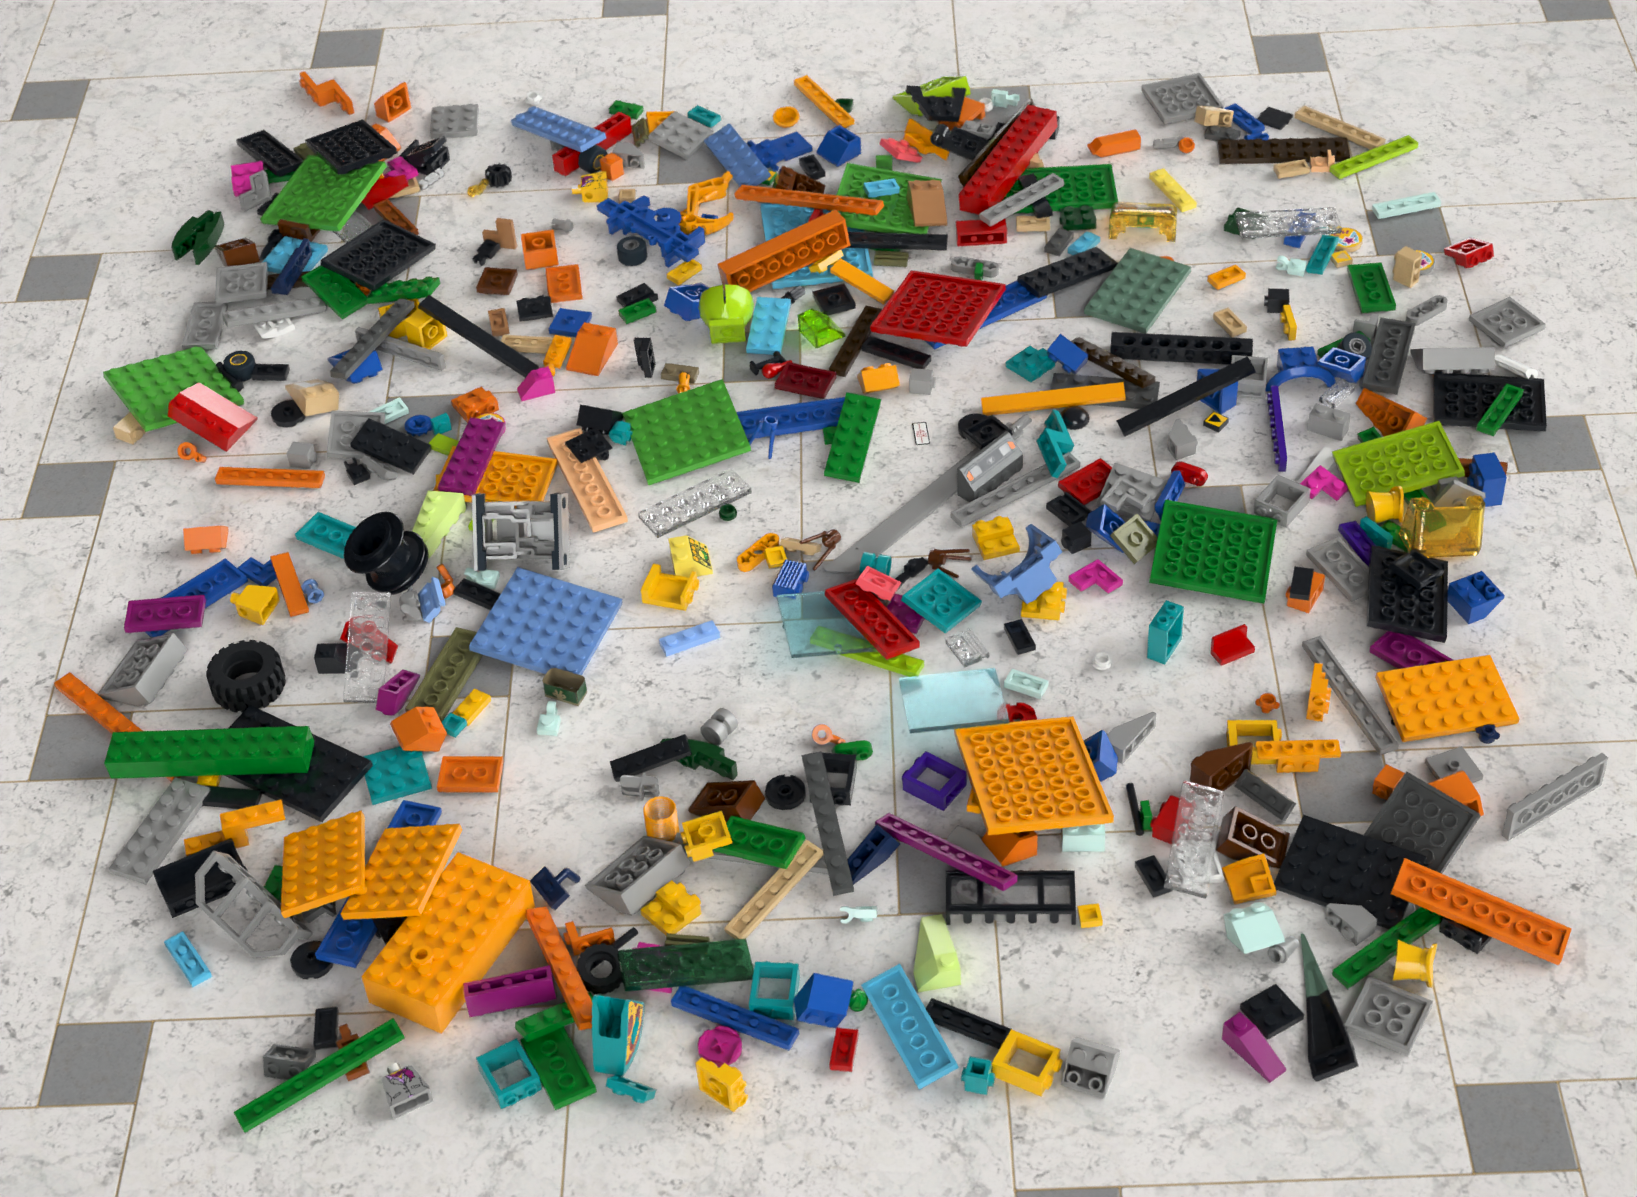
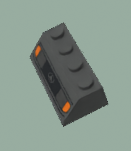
M1005 431L957 468L958 496L971 502L997 489L998 486L1008 481L1011 476L1023 468V454L1008 431Z

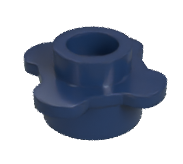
M1493 724L1476 728V732L1479 733V740L1483 743L1490 744L1500 738V733L1496 732L1495 725Z

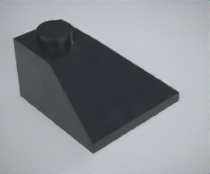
M348 643L317 644L314 660L318 674L357 673L361 649Z

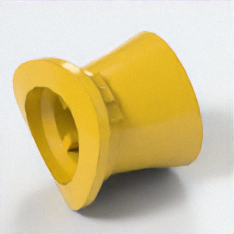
M1395 486L1389 492L1367 491V517L1377 524L1390 519H1398L1400 523H1403V488Z
M1397 940L1393 981L1420 979L1425 981L1429 988H1432L1433 960L1437 944L1433 943L1430 948L1423 949Z

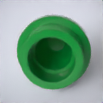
M852 989L848 1007L855 1012L864 1010L868 1004L866 993L860 989Z

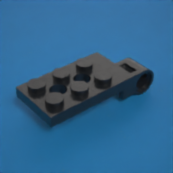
M944 124L937 125L930 137L933 145L973 160L990 141L955 126L950 134V129Z

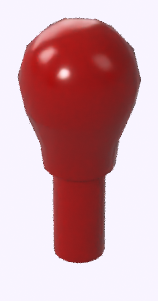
M792 360L783 363H767L762 368L763 376L768 379L774 378L778 373L782 372L787 362L793 363Z

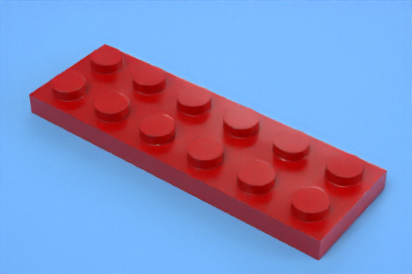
M858 578L825 590V597L886 660L920 648V641L871 591H864L856 584Z

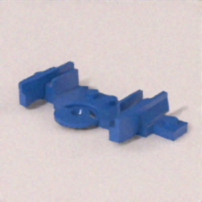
M643 195L631 203L623 201L620 204L607 198L596 205L597 211L609 217L606 219L609 234L613 235L622 229L623 235H627L630 232L637 233L647 239L650 245L658 243V246L661 247L662 257L665 259V266L668 268L681 259L688 263L699 255L698 248L705 243L704 229L699 226L687 236L680 231L679 224L682 219L680 212L673 208H661L654 211L648 208L650 206V198Z

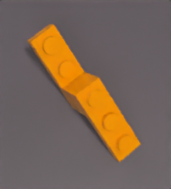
M282 800L221 813L222 831L184 839L186 857L228 839L233 840L235 848L249 846L248 828L285 820Z

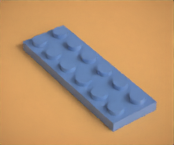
M730 123L704 140L707 147L726 171L733 175V180L739 187L741 185L758 186L771 177L770 172Z

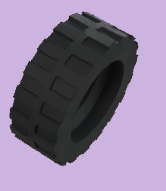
M603 943L600 945L594 944L580 954V958L577 961V971L587 991H591L594 994L611 993L623 983L625 960L617 948L615 949L612 945H605ZM597 960H606L611 964L612 971L605 978H597L590 971L592 964Z

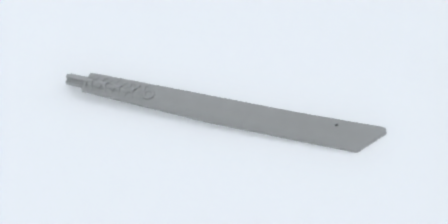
M1026 414L1013 424L1010 422L1005 424L1012 430L1014 441L1023 434L1022 429L1030 424L1032 419ZM976 447L874 530L826 565L824 568L825 572L857 574L860 571L861 558L864 552L875 553L878 557L958 491L957 468L978 453L980 449Z

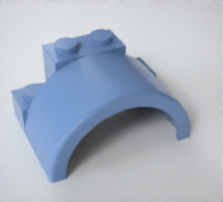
M1033 524L1025 528L1029 538L1027 554L1024 560L1010 572L1002 571L1000 572L1002 575H990L982 571L977 564L971 568L973 573L987 583L993 593L1000 598L1009 594H1017L1022 601L1028 604L1036 600L1041 593L1049 590L1057 582L1049 566L1051 561H1054L1062 553V550L1056 540Z

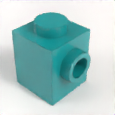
M969 1056L967 1067H963L961 1075L965 1091L987 1095L989 1086L993 1087L995 1081V1073H992V1061Z

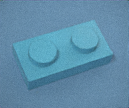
M895 179L867 182L863 185L868 198L898 194L900 191V187Z
M1086 231L1068 247V254L1076 255L1094 248L1100 243V236Z

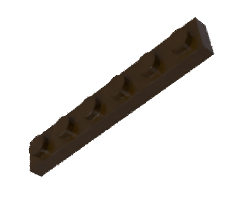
M865 306L829 367V371L836 372L837 376H847L862 350V345L870 336V326L882 311L881 308Z
M1080 337L1071 341L1088 354L1089 361L1141 388L1155 383L1156 376L1111 354L1109 351Z

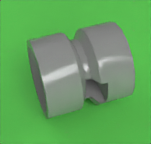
M719 708L711 716V719L703 724L700 731L707 742L719 746L737 728L738 722L730 711Z

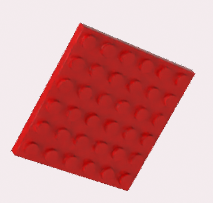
M911 270L871 324L870 329L871 332L967 347L1005 292L1006 286L1003 283Z

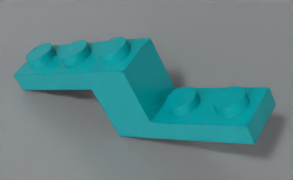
M1052 410L1044 422L1046 428L1036 442L1051 477L1058 478L1067 465L1063 455L1071 452L1074 444L1060 412Z

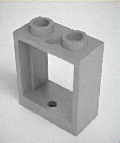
M1232 355L1231 364L1247 356ZM1248 356L1256 373L1262 374V380L1242 379L1238 381L1237 397L1264 399L1268 358Z
M1277 475L1255 499L1254 514L1278 519L1277 524L1287 528L1309 503L1311 489L1281 475ZM1276 494L1295 502L1288 511L1269 504Z

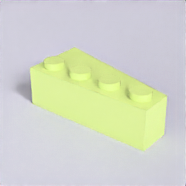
M428 490L412 530L422 537L428 548V558L432 556L441 544V539L448 535L452 524L457 523L459 515L466 511L463 493Z

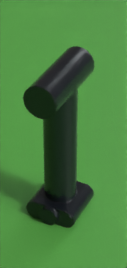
M776 351L773 353L774 358L759 363L750 361L749 366L750 370L755 375H758L759 370L767 363H783L787 360Z
M222 362L216 363L219 373L231 383L232 388H236L238 392L244 388L241 379L236 380L228 373Z

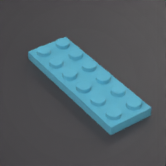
M900 964L861 984L919 1090L959 1068Z

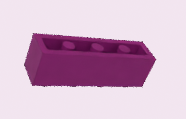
M550 965L463 983L469 1017L482 1016L488 1013L525 1007L556 999Z

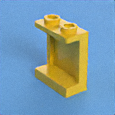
M653 564L641 588L642 603L686 611L688 604L692 603L694 592L699 588V579H697L696 572L692 571L689 578L661 573V565Z

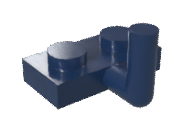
M544 866L530 882L553 910H556L570 896L561 883L566 878L574 883H578L581 878L569 868H564L555 877Z

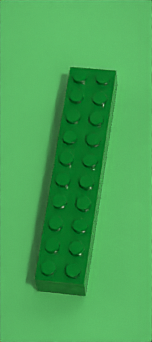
M309 726L113 732L104 764L111 779L308 773L314 738Z

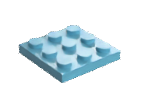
M284 236L263 260V262H267L268 271L280 274L295 248H298L303 240ZM309 242L312 256L302 272L311 271L327 253V245Z

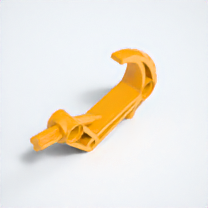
M729 171L724 173L722 177L712 178L688 187L687 208L680 212L682 218L679 224L680 231L688 236L700 226L704 229V235H709L723 229L734 220L732 212L718 219H705L698 216L700 203L722 199L726 196L728 183L733 178Z

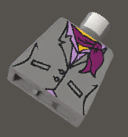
M398 1063L388 1066L387 1072L389 1075L384 1076L382 1081L393 1119L433 1101L429 1086L413 1066L408 1065L402 1069Z

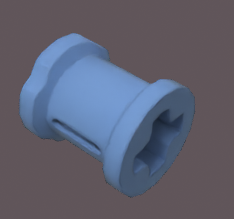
M308 579L303 582L301 589L303 593L307 594L308 601L314 604L320 602L324 597V593L318 588L316 580Z

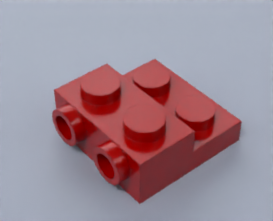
M1470 237L1444 248V254L1456 259L1457 265L1471 268L1494 257L1493 243Z

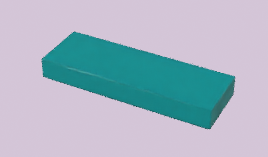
M1322 235L1306 266L1307 273L1323 274L1339 242V237Z

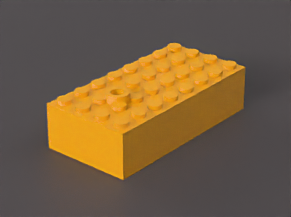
M458 852L441 873L421 916H408L361 976L369 1003L442 1034L466 1002L463 983L482 980L527 919L526 910L535 908L530 880Z

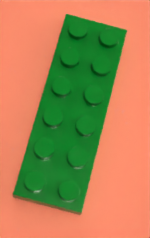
M846 393L824 470V476L860 483L881 399Z

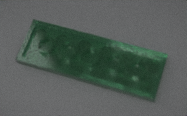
M746 939L618 950L617 956L625 992L753 980L754 969Z

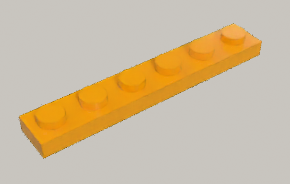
M808 75L794 80V85L837 126L841 125L847 128L854 124V118Z

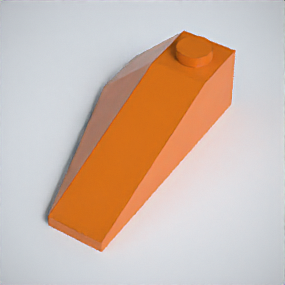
M1366 388L1362 390L1355 403L1383 436L1423 426L1428 419Z

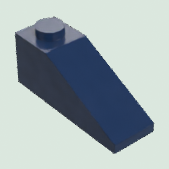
M876 825L847 859L853 885L888 860L900 845L896 839L879 825Z

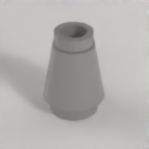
M1289 936L1285 938V942L1270 946L1268 950L1270 960L1276 964L1285 963L1299 946L1297 938Z

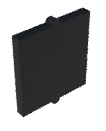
M1267 107L1264 112H1261L1257 120L1266 126L1282 130L1285 125L1289 124L1293 114Z

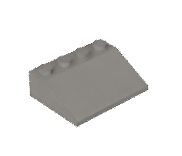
M1495 347L1410 349L1418 370H1424V374H1435V370H1442V373H1453V370H1460V373H1471V369H1478V373H1489V369H1495Z
M174 633L136 641L101 688L98 695L106 700L134 706L152 703L157 692L164 687L166 679L173 674L175 666L184 658L183 655L187 648Z
M643 836L589 881L585 887L618 912L633 915L639 912L645 903L654 899L656 892L660 888L683 874L691 863L681 844Z

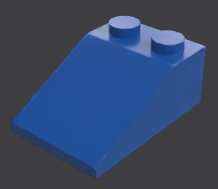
M703 283L669 287L664 306L670 309V312L682 316L683 320L692 321L701 317L698 305L701 293L710 287Z
M349 350L327 358L328 362L334 367ZM374 350L346 381L356 384L363 381L362 378L378 375V372L383 369L377 351Z

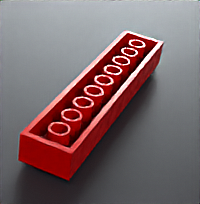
M1034 105L1026 106L959 193V209L961 211L979 215L1004 199L1018 180V176H1021L1030 164L1031 158L1040 151L1056 130L1057 111Z

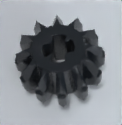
M500 163L488 166V169L485 170L487 184L491 187L496 186V188L509 185V182L512 181L510 167Z

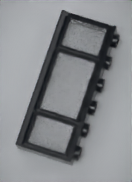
M946 871V925H950V914H963V922L966 924L972 922V914H985V922L988 924L993 923L994 914H1006L1007 923L1010 924L1015 922V914H1028V922L1032 924L1037 922V914H1050V922L1054 924L1058 923L1059 914H1071V924L1076 925L1075 871H1011L1017 874V882L1004 892L963 871Z

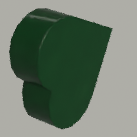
M839 98L835 100L847 113L852 111L853 99Z

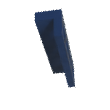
M304 238L300 246L295 248L271 287L273 294L288 295L312 256L309 239Z

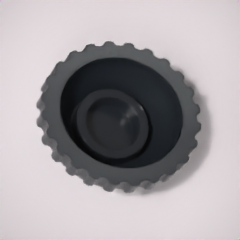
M1070 406L1061 412V417L1067 429H1082L1089 423L1090 417L1088 412L1079 406Z

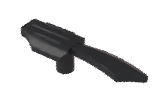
M279 228L274 229L268 236V243L261 252L260 260H264L270 254L272 248L276 247L283 239Z
M923 557L910 559L904 566V573L895 578L902 582L900 587L907 579L916 576L928 565V561Z

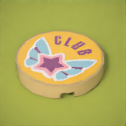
M1338 228L1329 235L1339 237V242L1335 248L1336 251L1346 250L1348 253L1355 252L1361 248L1363 242L1361 233L1352 228Z

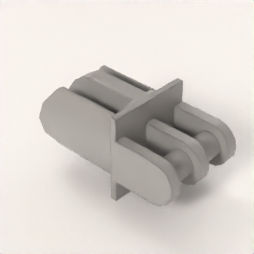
M643 772V776L622 775L620 777L623 795L641 796L643 801L644 797L654 798L660 794L658 790L659 785L657 784L658 779L653 776H645V772Z

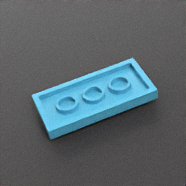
M757 297L746 347L747 353L773 355L774 352L778 351L781 354L791 299Z

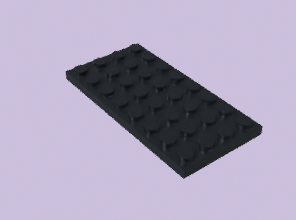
M250 705L229 728L289 727L295 725ZM312 734L314 746L308 773L224 776L253 790H261L262 794L274 800H282L284 805L323 822L371 769L373 764L367 758Z

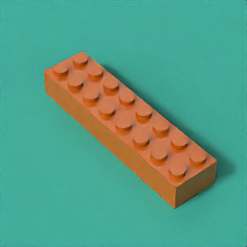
M834 210L718 263L724 291L725 284L738 285L749 290V292L754 291L825 256H829L834 251L851 246L846 221L837 210Z

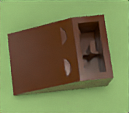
M782 165L774 179L772 188L824 194L826 185Z

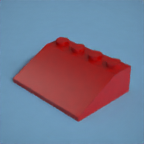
M197 383L179 392L169 402L168 406L169 418L226 452L258 419V417L201 383Z

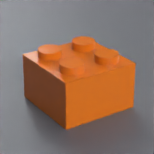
M554 230L521 234L526 270L559 265Z

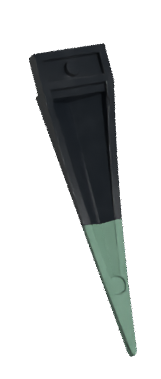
M1301 933L1307 1003L1308 1061L1312 1077L1318 1082L1359 1065L1353 1043L1307 938Z

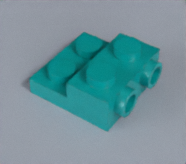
M1028 346L1007 360L1006 368L1027 381L1033 382L1053 369L1055 363L1048 358L1049 354H1047L1046 349L1041 348L1038 351L1032 346Z

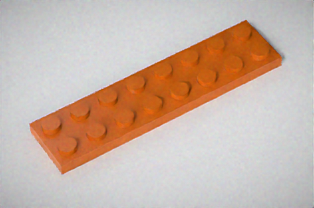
M1406 858L1403 860L1390 893L1558 966L1562 961L1572 930L1567 926Z

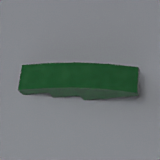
M215 212L213 222H206L204 232H197L193 248L196 265H200L210 254L222 234L225 225L222 212Z

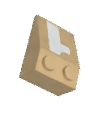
M314 379L285 385V389L305 416L338 410L339 392L332 383Z

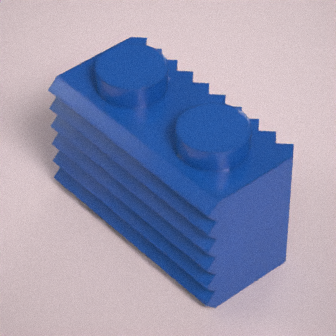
M787 559L784 561L772 585L773 597L796 601L797 596L802 594L803 583L809 579L806 563L788 561Z

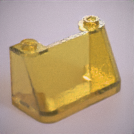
M1116 202L1112 205L1110 211L1109 239H1117L1120 232L1126 233V226L1159 228L1160 235H1166L1167 242H1176L1177 208L1172 204Z
M1477 495L1469 496L1465 502L1466 506L1434 507L1427 498H1411L1398 534L1408 551L1416 549L1427 558L1478 555L1482 547L1485 501L1483 498Z

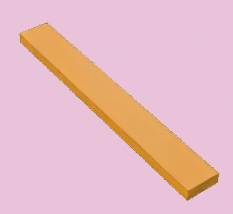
M1124 382L983 397L981 398L983 414L989 416L1125 401L1126 397Z

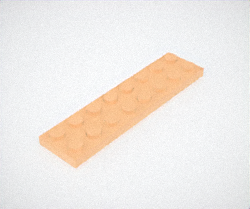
M581 428L548 437L547 444L555 459H557L558 465L592 532L628 522L627 515L597 458L594 457L580 463L566 446V441L583 434Z

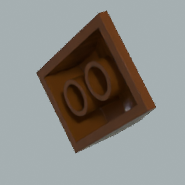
M247 238L214 246L224 267L260 262L255 243Z
M1247 742L1207 751L1201 756L1195 757L1191 762L1189 790L1206 803H1209L1237 782L1245 769H1251L1253 744Z
M755 780L707 782L688 811L700 817L722 811L726 823L731 816L751 820L760 809L765 797Z
M1235 806L1222 819L1215 850L1237 861L1265 854L1268 866L1280 869L1286 856L1290 833Z

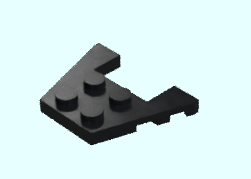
M906 86V93L912 96V101L919 105V110L928 121L959 122L966 88H952V97L923 96L921 86Z

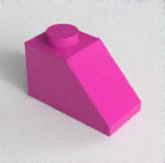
M549 367L532 370L517 388L521 401L555 393L553 376Z

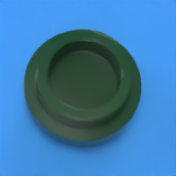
M725 504L719 510V517L725 521L733 520L737 517V510L733 505Z

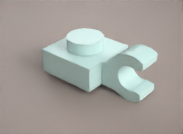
M993 89L991 100L993 106L1007 108L1008 104L1017 106V101H1020V95H1008V91Z
M1278 256L1277 262L1281 263H1277L1276 269L1287 270V274L1304 277L1307 261L1293 258L1288 261L1286 257Z
M466 568L464 575H467V580L488 589H495L500 577L499 571L486 569L485 571L477 572L473 568Z
M548 701L547 713L540 714L537 726L538 735L557 736L561 719L560 715H557L558 708H555L556 701Z
M877 906L840 907V911H847L849 914L847 918L840 919L841 923H849L854 917L860 918L862 922L873 921V918H877Z

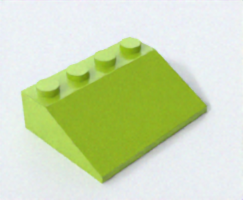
M942 76L919 85L921 86L923 96L952 97V88H966L965 97L971 94L966 76ZM906 91L892 96L910 114L918 115V117L924 116L919 110V105L912 101V96L907 94Z

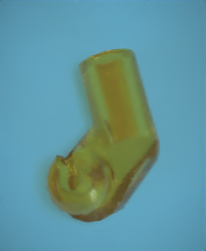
M482 179L479 184L470 186L467 190L468 196L481 195L489 184L488 180Z

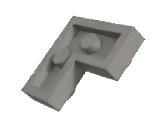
M264 170L249 176L252 190L239 195L241 209L244 212L272 199L267 173Z
M1120 476L1101 499L1100 504H1105L1116 513L1125 502L1142 510L1151 500L1152 493Z

